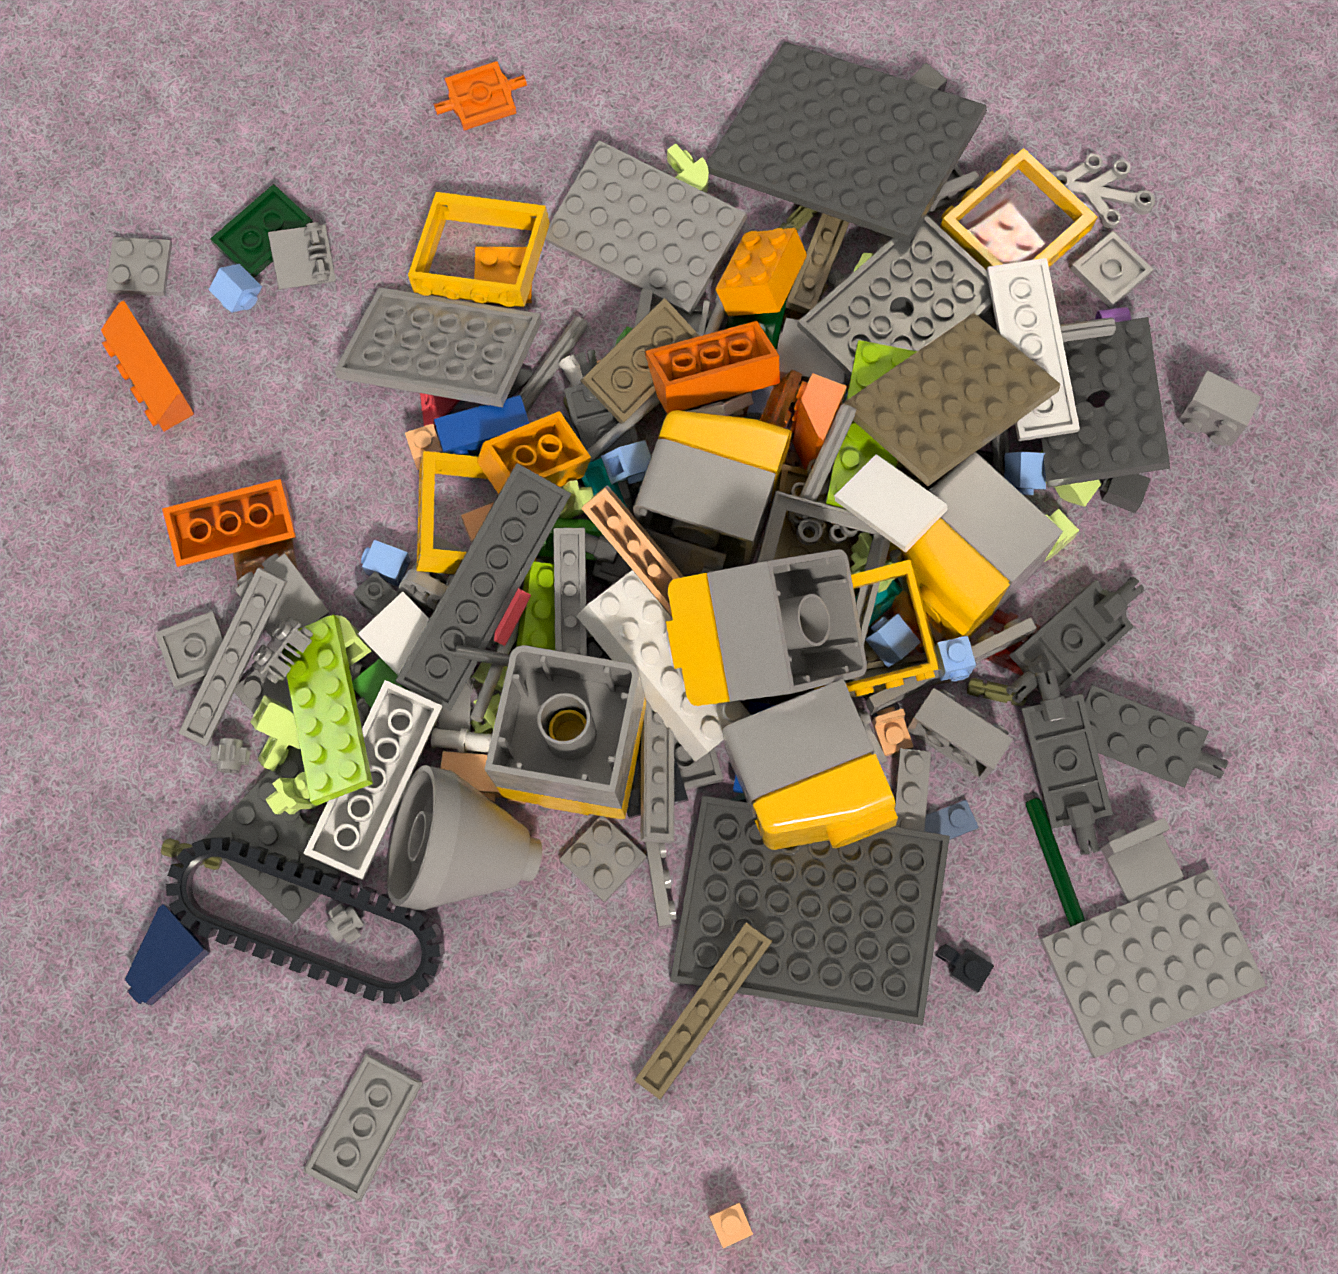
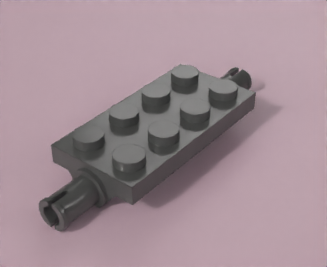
M595 350L587 351L589 363L586 361L584 352L576 354L582 377L597 364ZM582 382L579 385L564 389L571 420L579 431L581 443L588 450L618 424L619 421ZM632 426L593 461L600 459L602 455L618 447L638 442L635 426ZM628 480L618 482L626 507L633 516L634 506L632 498L634 494L639 493L643 480L633 484H629Z
M642 526L684 577L722 570L727 553ZM585 533L586 552L594 554L593 557L596 558L593 576L616 583L632 571V568L604 535L597 537Z
M1130 577L1116 592L1104 590L1097 580L1091 582L1017 647L1009 656L1024 674L1006 688L1009 695L1015 692L1011 698L1015 702L1020 703L1035 688L1041 694L1035 673L1045 672L1048 684L1046 670L1051 669L1056 671L1055 674L1061 693L1134 627L1126 617L1128 604L1144 591L1142 584L1137 588L1134 587L1139 583V580Z
M1051 669L1046 670L1048 684L1045 672L1035 673L1042 696L1040 703L1023 707L1021 711L1051 828L1071 825V828H1075L1080 854H1090L1087 841H1089L1091 851L1095 853L1100 851L1093 824L1096 823V819L1113 815L1084 696L1082 693L1068 697L1061 696L1055 674L1056 671Z
M1091 684L1084 700L1099 754L1184 788L1192 770L1195 768L1217 776L1219 779L1222 778L1224 771L1213 767V765L1226 769L1228 760L1202 751V746L1209 732L1208 730Z

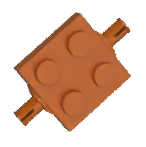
M495 61L446 77L445 84L449 92V99L434 103L433 105L437 116L453 110L459 117L462 128L465 131L516 114L512 91L527 86L524 74L508 80L501 72L498 62Z

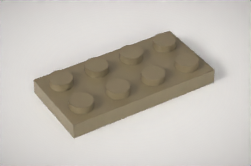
M664 298L580 381L622 424L656 391L645 351L699 337V334Z

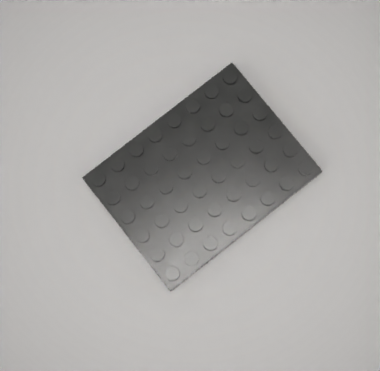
M784 41L706 164L711 175L910 243L986 115L987 107L985 104Z
M702 796L670 982L701 987L747 922L772 940V943L736 994L923 1026L950 836L891 827L839 848H832L830 841L826 840L772 850L763 843L755 823L757 819L753 818L747 803Z

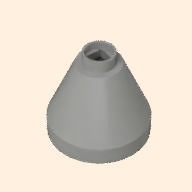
M423 765L410 779L402 796L393 825L387 861V889L389 898L395 906L426 910L514 888L520 880L531 882L536 877L541 864V840L530 837L526 826L453 771Z

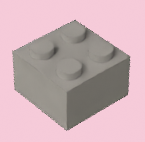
M1207 370L1193 390L1178 421L1184 423V427L1191 432H1202L1210 436L1211 441L1215 444L1232 446L1248 426L1261 396Z

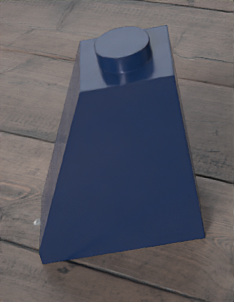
M162 904L157 909L124 979L130 986L127 992L138 1004L144 1002L152 1006L210 954L197 937L180 923L181 919L174 915L171 908L165 904Z

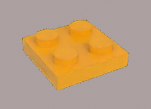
M475 247L474 279L516 285L527 247ZM532 284L526 303H532Z

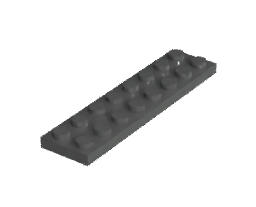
M515 464L397 676L396 683L442 705L443 708L449 711L452 710L478 661L455 657L456 646L462 645L485 650L571 493L522 465Z

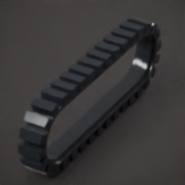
M213 837L194 842L191 848H184L176 857L181 863L171 864L167 876L177 879L178 882L166 884V896L178 895L179 899L169 904L174 915L187 912L180 921L186 928H195L200 924L197 935L211 938L216 936L219 930L216 942L229 945L234 943L237 937L234 949L242 952L252 950L255 943L252 956L265 959L270 957L273 950L274 953L270 962L279 966L288 964L290 957H292L289 970L301 973L306 971L308 964H310L308 977L320 980L324 978L326 971H328L329 975L326 984L334 987L342 985L344 979L347 978L344 991L357 994L361 991L362 986L365 985L366 989L363 998L373 1002L379 998L381 991H383V1003L395 1004L400 1001V995L403 1002L413 999L419 995V991L421 993L434 983L435 980L431 976L435 977L440 974L444 962L433 959V957L444 955L445 947L444 942L432 943L433 938L442 934L437 923L425 928L424 925L431 916L424 910L417 911L412 917L410 916L411 908L396 906L395 910L392 909L393 903L386 893L379 895L377 902H373L377 893L375 889L367 886L360 888L357 896L355 893L359 883L345 880L341 882L340 888H337L341 877L332 873L323 874L320 882L322 869L314 866L305 867L301 875L304 866L303 862L295 859L287 860L283 868L286 859L285 855L277 852L269 853L266 861H264L268 849L258 845L249 848L250 842L242 839H234L230 843V837ZM212 857L227 858L402 924L412 930L420 942L422 950L420 965L414 975L406 980L398 982L384 980L210 914L201 908L194 898L192 891L193 875L199 865Z

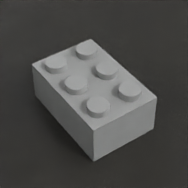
M933 688L910 723L908 732L984 781L994 770L1013 738L1008 736V731L996 723L991 725L983 720L981 713L970 706L965 708L955 702L956 698L948 691L943 689L938 691Z

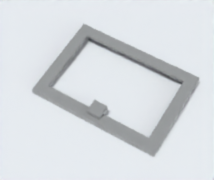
M775 491L756 563L774 559L785 513L790 511L874 534L864 571L885 565L891 541L845 509ZM880 582L863 586L859 589L856 606L863 645ZM855 678L848 679V680H844V681H845V683H849V682L854 681Z

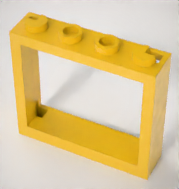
M1024 148L1016 155L1011 153L1002 162L1001 168L998 171H990L981 181L982 185L976 190L974 188L968 190L962 197V202L956 207L950 206L941 216L942 223L940 228L986 270L990 266L1003 264L958 221L1018 169L1075 221L1033 260L1047 258L1048 267L1052 266L1092 230L1097 220V216Z
M436 192L408 273L413 292L424 296H443L452 300L465 299L477 303L501 304L506 307H525L550 225L546 206ZM446 220L532 231L516 285L429 273Z
M423 451L419 465L416 571L455 574L466 552L433 549L435 474L488 479L477 463L478 457Z
M910 559L851 575L853 589L906 575L928 663L845 683L849 692L855 691L856 697L873 693V686L884 683L886 689L905 685L903 679L915 676L917 681L935 677L934 671L941 669L914 564Z

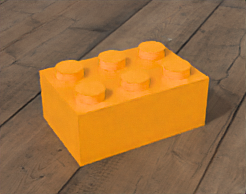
M776 228L768 231L744 233L715 289L728 316L780 312L807 257L796 228Z
M558 411L483 442L477 463L499 494L516 463L561 487L568 481H575L584 477L591 456L561 412Z

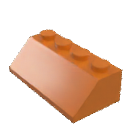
M124 300L121 301L101 329L106 338L102 344L111 358L117 356L121 362L116 367L126 381L129 378L132 380L135 386L131 387L130 390L140 404L145 401L149 409L145 410L144 413L153 427L159 424L163 432L191 417L194 413Z
M757 321L645 351L657 397L667 414L674 410L683 411L780 383L779 354Z
M812 373L809 382L803 381L796 397L798 400L794 408L796 411L791 427V432L794 433L793 445L805 470H807L809 462L818 457L837 412L843 403L847 387Z
M281 479L162 508L177 567L296 538L288 492L285 483Z

